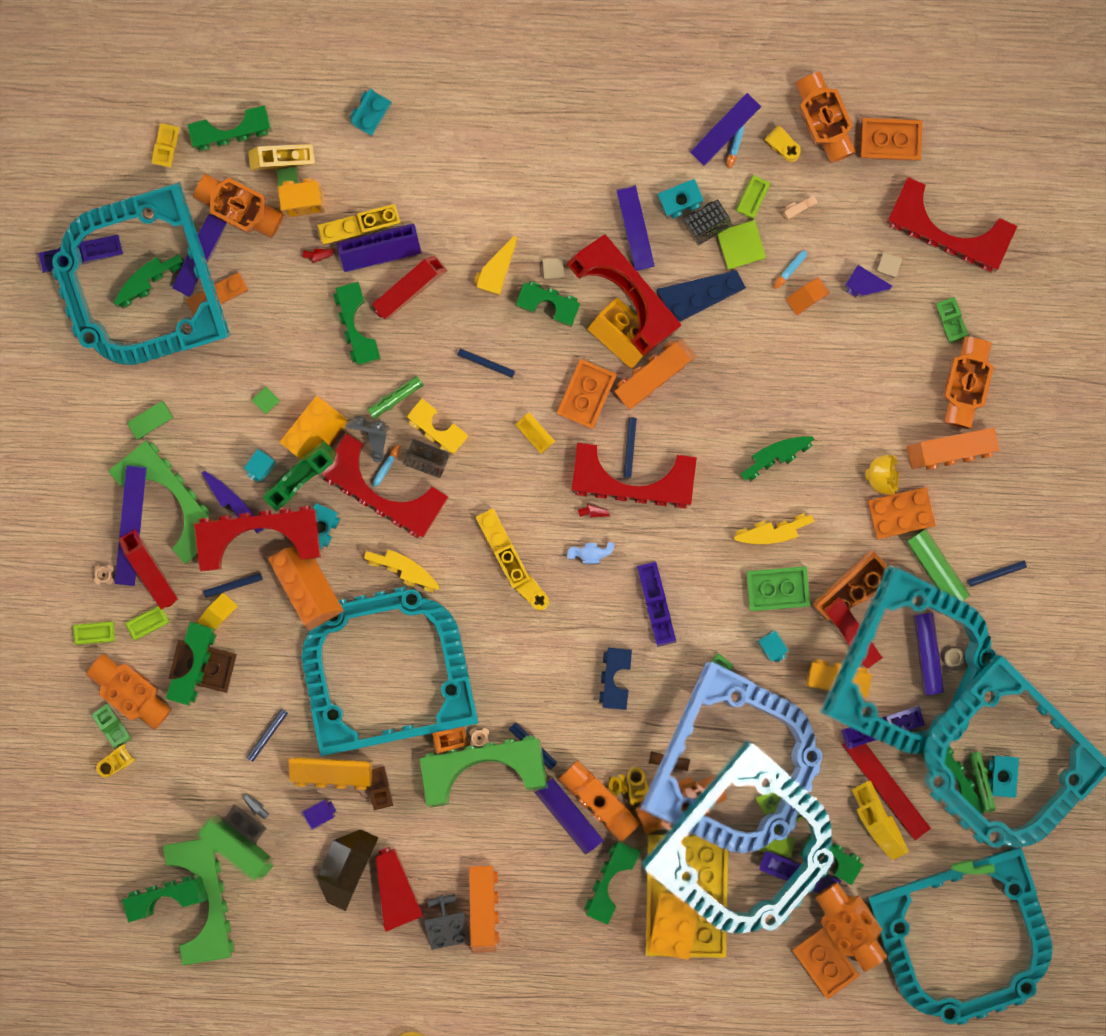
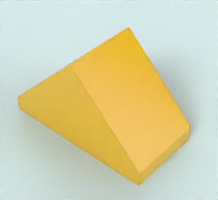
M222 593L206 609L197 623L214 628L215 633L238 605L225 593Z

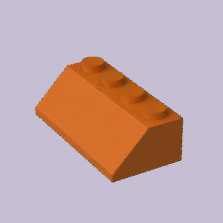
M296 546L285 548L268 558L301 621L309 631L344 612L315 558L300 560Z

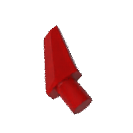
M314 249V252L304 250L303 258L311 259L312 263H316L332 257L335 249Z
M586 503L587 507L578 509L580 517L590 515V518L610 517L608 509Z

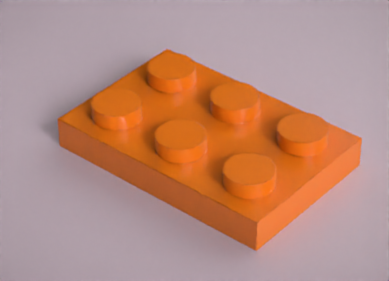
M862 118L860 159L921 161L923 120Z
M580 358L556 414L593 430L617 374Z
M927 487L868 500L876 539L936 526Z
M824 926L791 949L827 1000L860 976L847 957L842 955Z

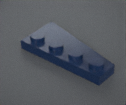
M735 270L656 290L665 306L679 322H682L746 289L738 271Z

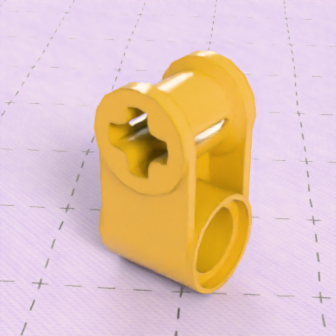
M779 125L764 139L767 145L786 161L795 162L799 159L800 146ZM788 148H789L790 150H792L793 148L796 149V150H795V154H796V155L794 156L793 154H791V155L789 156V155H788Z
M528 573L530 580L514 588L536 610H545L549 606V598ZM538 596L539 598L545 597V599L543 600L544 605H535L537 603L536 598Z
M123 744L101 760L96 766V771L103 778L110 777L132 764L136 759L130 756L126 750V745ZM103 763L111 765V772L109 774H104L101 771Z
M634 766L627 772L631 806L642 803L649 790L644 771L640 767ZM639 771L642 774L639 781L631 780L630 775L632 772Z

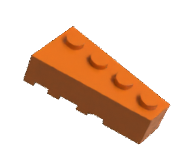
M683 339L675 343L671 340L663 347L664 352L660 355L655 353L648 359L649 364L644 368L640 365L632 372L633 377L629 380L624 378L617 384L619 388L614 392L629 410L652 394L656 388L667 382L671 376L681 371L687 363L697 358Z
M995 427L907 446L911 468L926 467V470L938 468V464L944 463L945 466L957 464L956 460L963 459V463L975 460L974 456L981 455L982 459L993 457V452L1000 451Z
M870 550L814 601L812 606L824 619L830 621L831 619L824 609L838 598L844 601L849 610L874 596L887 565L874 551Z
M469 866L472 953L496 952V944H499V931L495 930V924L499 923V911H495V903H498V891H494V883H498V871H494L493 866Z

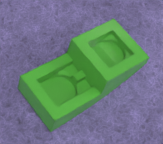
M955 297L936 303L949 344L960 341L965 336L969 337Z
M161 401L127 422L136 439L139 440L174 417L165 402Z
M108 703L91 714L114 749L132 739Z
M971 860L950 864L951 869L966 874L995 873L994 864L992 863L973 867Z

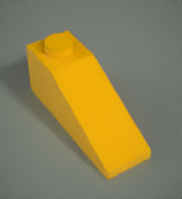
M312 144L264 146L248 151L251 171L274 170L315 164Z
M513 236L482 268L481 273L477 272L474 283L477 284L478 290L500 296L518 237Z

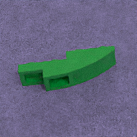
M178 254L163 263L156 257L147 262L124 284L114 301L115 306L124 309L133 304L132 300L138 297L143 299L150 295L149 291L153 290L150 282H158L164 278V274L168 272L175 273L180 270L181 265L184 263L182 257Z
M812 436L789 438L763 448L751 456L755 464L741 473L740 477L743 481L748 479L751 482L760 475L758 473L760 469L764 467L767 470L776 463L774 461L775 458H777L780 464L783 462L789 464L797 458L795 454L798 451L802 450L804 453L813 446L811 442L815 439Z

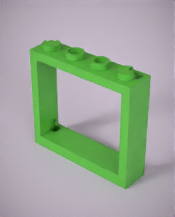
M218 814L210 818L197 834V836L253 881L265 877L274 866L271 864L274 859Z

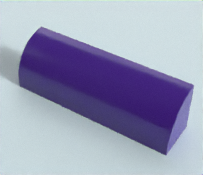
M415 223L337 242L344 272L422 254Z
M934 613L913 615L924 695L944 693Z
M551 778L547 782L548 788L539 789L534 793L586 855L604 840L555 779Z

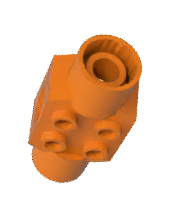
M821 71L798 80L795 84L803 100L799 111L814 145L823 146L830 164L856 153L848 134L853 124L838 90L827 87Z
M205 173L193 194L194 199L210 207L211 215L247 234L255 230L272 239L284 217L283 213L266 205V197L229 177L224 181H220Z
M964 337L960 356L953 358L951 361L943 399L948 402L944 423L971 429L976 409L985 406L994 369L988 362L991 342L974 337Z
M103 653L86 673V676L101 687L100 696L129 720L139 718L155 731L172 711L170 706L157 697L159 688L128 663L119 666Z
M576 760L558 779L574 796H580L578 801L586 809L590 806L594 810L592 815L600 823L603 820L606 822L604 826L620 842L626 839L641 823L579 760ZM595 797H604V804L601 806L595 805L593 802Z
M717 774L698 782L691 776L678 781L677 784L682 796L692 798L695 801ZM724 790L716 798L714 805L727 800ZM686 802L681 805L682 812L688 810ZM641 806L635 808L636 815L641 822L640 824L645 834L663 827L670 831L674 826L641 810ZM707 809L703 815L709 818L710 809Z
M835 882L814 897L825 913L821 923L843 956H854L864 972L877 966L887 958L886 953L877 941L882 928L860 896H847L840 884Z

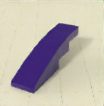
M746 93L690 153L705 166L762 106Z
M636 185L617 189L634 268L636 271L655 267Z
M208 214L198 233L207 263L212 257L227 222L211 214ZM189 254L172 287L188 297L192 296L199 280L194 272L195 261L190 258Z
M119 235L83 241L79 245L82 257L81 265L123 255ZM61 247L37 254L42 273L52 271L54 268L53 257L61 251ZM66 256L60 257L61 264L67 266L69 263Z
M202 472V475L223 508L230 505L237 518H239V514L251 513V516H255L243 500L228 486L210 473ZM262 528V529H254V530H255V532H256L257 534H259V533H261L262 531H264L265 529Z
M657 562L637 566L657 647L677 643Z
M920 706L881 717V719L906 731L925 725ZM851 727L841 730L847 749L877 740Z
M766 851L759 870L788 881L802 864ZM826 874L815 883L812 891L819 893L835 882L840 884L842 880Z

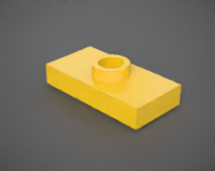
M530 412L525 414L515 424L540 454H543L555 443V440Z

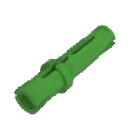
M416 375L391 394L381 397L382 400L367 410L375 420L387 410L391 411L393 406L424 385Z
M973 752L969 754L973 768L972 776L976 779L984 813L993 812L996 810L987 777L988 770L984 766L981 752Z

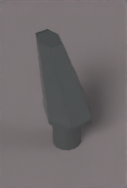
M247 793L243 795L242 798L254 815L258 814L263 819L268 817L269 813L263 808V804Z

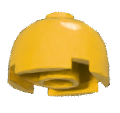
M895 455L879 456L871 462L869 469H866V481H869L873 490L880 494L895 495V492L898 490L899 471L895 469V465H898Z

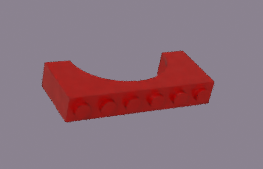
M907 177L886 222L890 224L889 227L898 232L901 230L906 231L908 236L913 239L919 240L921 238L926 240V244L933 248L939 246L945 249L944 252L951 256L957 254L963 257L962 260L972 265L977 263L986 272H996L1018 226L999 218L994 226L983 235L973 238H960L949 235L935 226L926 213L923 200L926 185Z
M606 234L576 253L566 264L578 279L586 276L603 277L618 285L629 296L636 308L639 320L637 334L631 342L643 356L672 336L682 326Z
M346 433L335 450L337 454L335 462L321 473L325 476L323 480L332 486L334 483L341 486L340 491L348 496H351V494L359 497L357 501L366 507L369 504L376 508L374 512L383 518L385 515H388L392 518L391 523L399 528L404 525L410 529L408 533L418 539L419 536L424 538L449 497L432 486L421 497L407 502L390 501L378 496L368 487L361 474L359 462L364 444Z
M577 443L571 491H574L576 496L587 497V493L595 494V498L607 499V496H615L617 501L627 502V498L635 499V503L647 504L648 500L655 501L657 506H667V503L675 504V508L686 509L687 505L691 506L697 457L676 455L671 471L664 478L653 484L632 486L615 480L603 469L598 459L597 445Z
M311 506L299 507V511L291 512V508L279 509L277 514H271V511H261L259 516H251V513L239 514V518L231 519V515L219 516L217 521H211V518H201L199 523H194L200 572L221 570L222 558L228 545L237 536L253 529H272L284 534L296 546L300 560L322 558L316 509H311Z

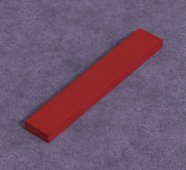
M845 742L841 744L867 779L872 782L876 791L915 841L931 829L867 744L850 749L846 748Z

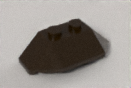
M360 829L333 840L317 876L327 903L344 911L347 910L379 837Z

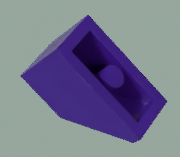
M857 265L844 286L847 289L846 292L855 298L857 296L865 297L886 292L892 287V285L860 265Z
M325 799L304 810L302 813L311 830L336 817L334 813L337 810L332 801L328 802Z

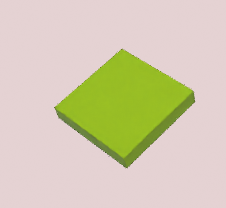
M755 220L716 232L728 270L766 259Z

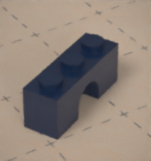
M608 647V651L603 652V663H606V671H602L601 683H604V691H600L599 703L603 704V708L627 710L629 690L616 687L613 678L617 671L631 669V649Z

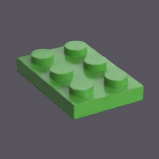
M807 566L746 571L750 611L810 606Z

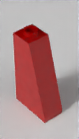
M436 256L425 258L372 304L375 307V313L380 318H384V320L392 317L445 274L447 269Z
M134 529L119 538L125 556L159 608L162 610L165 607L172 606L178 600L176 593L138 531Z
M390 847L380 850V855L376 857L385 932L424 915L396 848L391 850Z

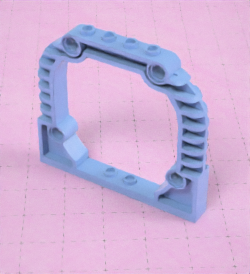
M706 662L640 809L675 825L685 813L682 812L681 805L686 802L689 809L695 802L692 798L682 796L676 779L669 775L678 755H681L685 749L684 742L693 731L694 726L692 724L701 704L710 706L723 701L727 706L740 707L745 703L787 726L796 741L791 754L792 762L795 766L791 778L808 793L812 790L813 785L811 783L814 776L816 777L820 772V763L822 761V752L815 747L816 739L811 722L795 704L713 662ZM734 691L737 693V700L735 702L731 700V694ZM809 751L813 754L811 761H808L806 757ZM782 797L775 813L763 817L755 831L744 833L735 831L703 815L702 820L698 824H694L688 832L728 851L738 853L753 852L767 846L774 839L783 840L787 838L789 833L794 830L796 826L795 819L800 812ZM778 824L780 826V832L776 835L774 833V827Z

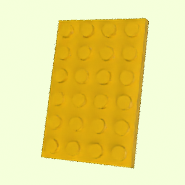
M648 834V855L666 835ZM685 835L679 843L684 847L685 863L689 864L697 874L695 883L722 906L727 908L728 850L698 836ZM647 871L645 956L671 957L651 953L648 950L660 890L672 891ZM689 871L683 872L681 878H686ZM699 913L690 957L726 958L727 932L712 925Z

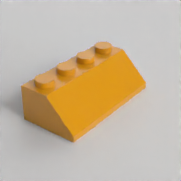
M289 758L290 782H295L294 786H307V783H315L314 787L326 788L327 784H335L334 788L347 789V785H355V789L367 790V786H371L373 761Z

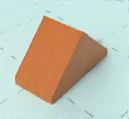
M817 277L789 296L786 301L796 316H798L830 292L821 279Z
M464 726L433 733L436 753L468 746Z

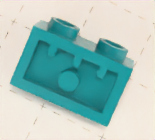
M370 88L368 92L364 91L359 100L362 103L358 109L354 108L349 118L352 119L350 122L352 126L372 137L391 106L392 101Z

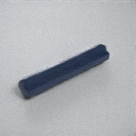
M516 722L509 728V731L519 741H523V737L530 736ZM542 748L544 765L551 770L555 767L557 761Z

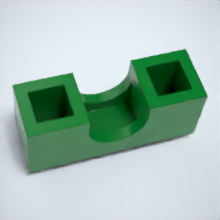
M529 281L527 284L524 282L516 307L535 314L540 303L550 302L556 308L553 321L569 327L573 326L581 304L577 302V298L567 295L565 298L558 295L559 291L548 288L546 291L541 289V285Z
M811 833L798 853L800 856L803 855V849L812 838ZM833 843L829 849L837 860V867L833 875L853 885L864 865L860 862L862 858L852 852L850 855L842 852L843 847ZM820 853L817 857V860H820L824 856V853Z

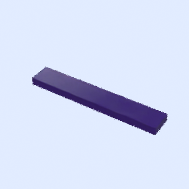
M126 466L119 538L134 529L140 535L147 467ZM119 542L115 584L135 586L136 571L125 556Z

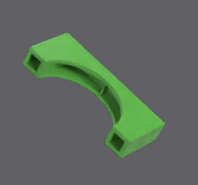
M145 440L108 472L121 487H124L127 465L147 467L146 480L156 481L164 485L176 496L183 510L184 528L181 538L172 550L184 564H188L198 556L194 523H199L201 518H210L208 514L211 512L204 504L200 505L196 501L198 496L191 488L186 489L183 485L185 480L179 473H173L170 469L172 464L167 458L164 457L162 459L159 456L158 452L160 450L153 442L149 443Z
M535 736L523 737V741L516 742L515 739L503 741L504 744L496 745L493 742L486 743L484 747L477 749L476 746H468L464 748V751L456 752V749L444 751L445 754L437 755V753L425 754L424 758H420L426 806L433 808L450 805V791L457 777L469 767L483 762H498L512 767L521 776L527 791L548 788L541 740L535 738Z
M202 839L163 845L166 866H180L190 870L197 877H202L209 900V914L203 930L193 940L179 945L182 966L230 958L232 952H235L233 940L229 939L228 932H231L230 920H226L225 913L228 912V905L226 900L223 901L222 893L225 892L224 881H220L219 878L222 868L220 860L217 861L216 853L218 852Z

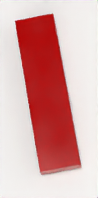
M838 598L824 610L849 646H851L860 624L844 601ZM872 641L867 649L866 657L861 662L866 669L883 658Z

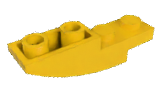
M392 204L317 225V230L323 246L370 234L400 224L401 222L396 206Z
M494 508L478 515L476 519L512 588L530 580Z
M806 513L795 516L796 521L788 524L787 520L776 524V529L773 528L771 522L766 523L764 520L754 524L755 528L748 531L746 527L736 531L737 536L733 537L736 542L754 545L780 543L799 537L796 529L813 523L814 520L812 515L807 516Z
M387 550L385 557L368 551L365 553L364 559L368 560L367 564L379 567V564L387 566L386 570L398 573V570H402L400 578L404 579L403 584L415 587V583L423 585L422 590L434 593L435 589L439 590L440 588L435 579L425 569L397 552Z
M867 781L852 789L860 807L856 810L868 832L884 853L892 861L909 853L893 816H887L872 782Z

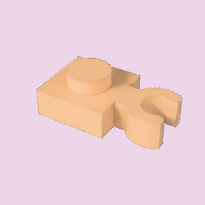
M814 195L799 204L793 202L785 207L787 211L783 215L788 221L818 202Z

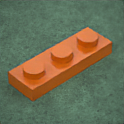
M239 272L215 284L221 305L248 291ZM204 290L186 299L193 315L197 312L200 303L207 300Z

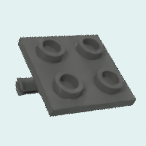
M354 416V419L350 418L346 423V428L368 432L373 461L376 463L381 462L384 459L383 451L390 426L385 425V422L374 420L373 423L368 422L366 418Z
M441 894L437 898L427 899L429 908L441 905L443 916L424 920L432 950L471 942L464 912L446 915L445 904L457 902L455 894L447 896Z

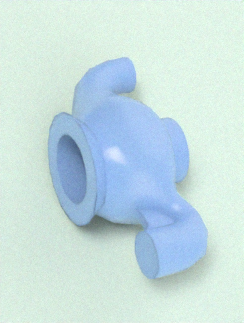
M585 543L583 548L571 547L568 549L567 559H575L578 556L583 560L581 564H601L599 560L613 552L614 543H607L606 549L597 547V543Z

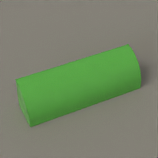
M926 528L906 541L937 589L961 601L970 596Z

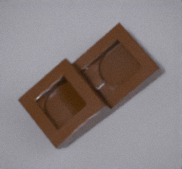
M385 766L372 769L369 793L374 811L394 806Z

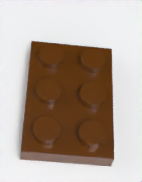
M178 639L168 679L182 678L192 669L194 654L191 647L183 640ZM209 647L210 659L207 665H203L202 672H205L202 683H198L197 686L228 693L237 654Z

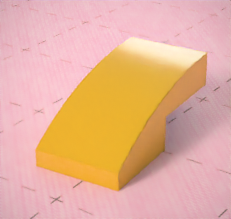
M160 123L157 142L153 151L152 164L172 167L181 127Z

